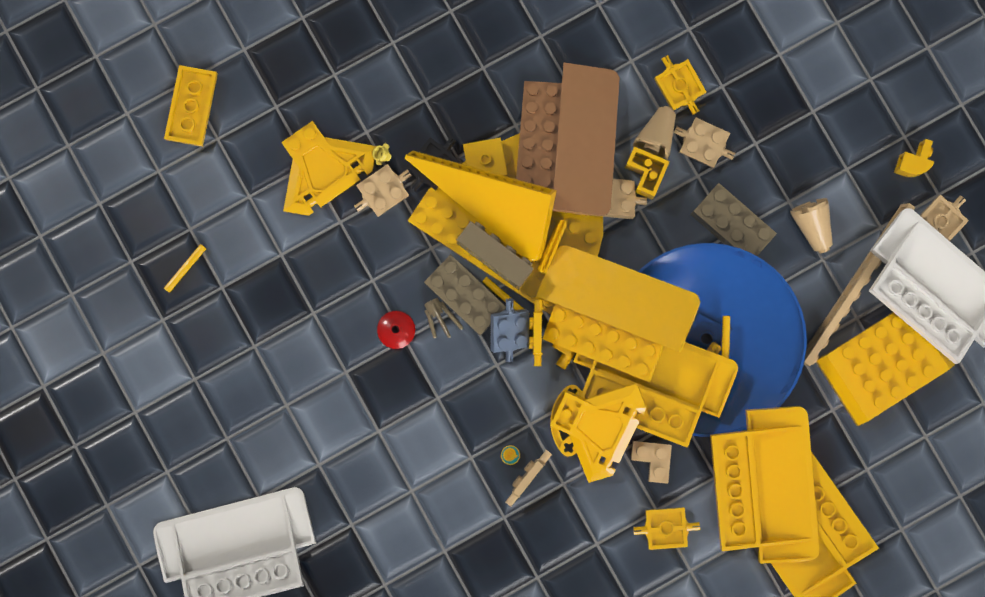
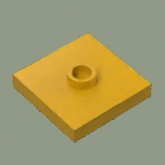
M501 137L463 144L467 166L507 176Z

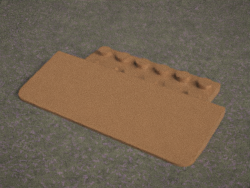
M563 63L562 83L524 81L516 179L557 190L553 211L589 216H605L610 212L620 80L618 73L614 70Z

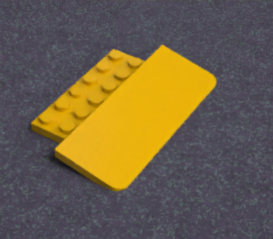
M562 245L557 248L536 294L537 297L555 303L542 338L543 340L647 382L651 380L663 346L681 352L700 306V298L696 293L568 245Z
M687 342L684 343L681 352L663 346L650 382L576 353L573 361L591 369L581 397L588 399L637 383L646 409L644 413L637 412L635 417L640 419L636 428L687 448L701 411L720 418L738 372V365L734 360ZM625 407L624 411L627 413L630 410L629 407Z
M800 406L745 410L746 431L710 435L721 551L757 547L760 564L813 560L819 554L808 413Z
M811 451L819 554L813 560L771 564L794 597H838L856 584L855 579L847 568L878 550L879 547Z

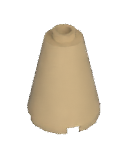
M668 106L658 108L634 140L633 147L635 146L667 160L671 151L676 119L674 110Z
M827 198L817 199V203L807 202L790 211L813 250L819 253L829 251L833 245Z

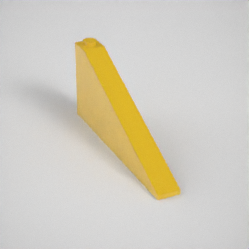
M411 151L405 155V159L504 243L516 250L517 254L529 261H538L543 256L557 190L417 151Z

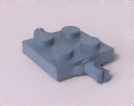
M507 298L505 299L506 310L491 314V351L493 353L505 351V361L513 362V351L529 347V311L527 309H513L514 299Z

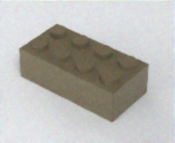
M720 183L709 192L690 214L723 244L743 249L756 256L760 254L777 234Z
M470 221L456 239L457 244L519 290L533 271L532 263L525 257L519 258L516 255L517 251L509 245L503 246L500 242L501 239L493 233L491 235L485 232L486 228L476 221L474 224Z
M451 254L424 281L425 285L479 336L491 326V314L506 310V306Z

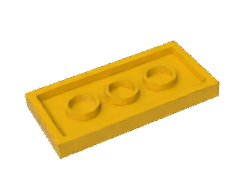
M179 65L164 136L165 140L203 147L218 75L217 72Z

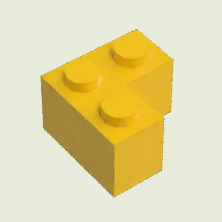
M634 146L625 168L642 175L635 193L652 200L656 195L670 161Z

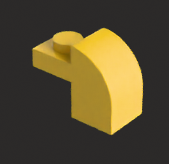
M928 139L921 141L916 155L908 152L900 154L894 173L905 177H917L927 172L934 164V161L929 160L933 152L931 147L933 141Z

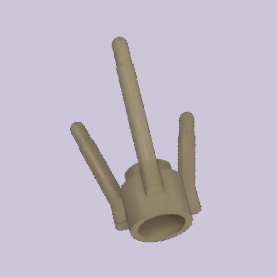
M435 298L425 304L427 310L424 312L427 315L433 338L437 336L432 317H437L448 338L451 337L440 315L443 313L442 309L460 330L463 329V326L447 309L443 301L440 302L438 298Z

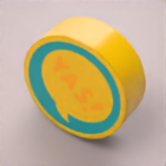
M506 446L501 452V459L504 463L513 465L519 461L520 451L515 446Z

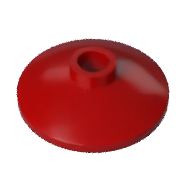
M391 311L380 319L377 326V334L385 346L392 349H401L409 345L413 340L415 324L406 313ZM394 326L399 327L398 333H393L392 328Z

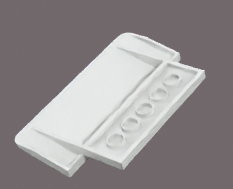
M910 208L902 210L870 250L886 265L869 289V292L954 364H958L974 340L983 348L985 347V271Z
M297 487L158 523L153 531L163 580L165 583L181 579L184 597H263L304 586L297 548L316 544L305 495Z

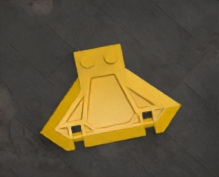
M313 121L282 141L281 143L293 158L283 211L309 216L314 213L311 207L316 203L321 208L361 180L358 174L362 171L367 175L373 171L375 159L372 154L376 146L324 137ZM357 161L359 165L352 168L351 165ZM311 194L313 197L306 201L305 197Z
M637 383L588 399L567 390L550 426L570 435L588 483L613 476L616 469L611 465L613 461L620 462L640 421L635 416L637 412L644 413L646 405ZM625 407L630 408L628 413L624 411ZM601 456L606 458L604 462L600 461Z

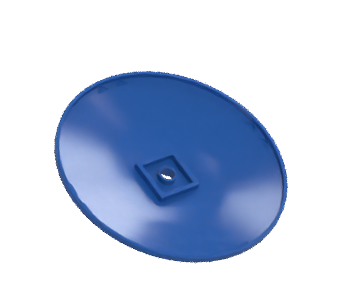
M698 243L665 252L651 260L638 271L696 293L699 296L700 306L685 340L689 344L707 350L712 342H716L722 347V316H730L729 359L737 363L738 372L720 418L701 411L692 436L710 437L711 434L744 431L747 429L745 410L776 408L785 402L797 384L802 372L807 348V333L803 312L797 297L785 279L771 265L758 256L737 247L717 243ZM705 333H709L713 337L712 341L708 344L703 343L701 340L702 335Z

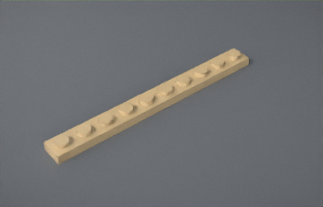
M910 203L901 204L880 237L902 210L907 208L914 210L915 207ZM871 251L807 345L805 366H811L818 360L819 352L828 345L829 337L838 330L839 322L849 313L851 304L859 298L861 289L869 283L873 271L881 265L882 261Z

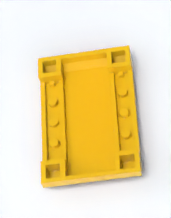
M894 312L839 347L824 354L816 361L856 426L873 419L955 365Z

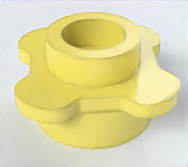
M386 143L383 146H376L373 150L372 155L377 165H382L383 162L390 161L391 159L389 145Z

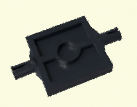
M430 137L418 151L460 163L450 152V149L456 143L452 137L444 145L437 143ZM410 162L408 163L406 168L416 176L415 181L409 186L416 192L422 183L429 185L435 191L438 189L436 184Z

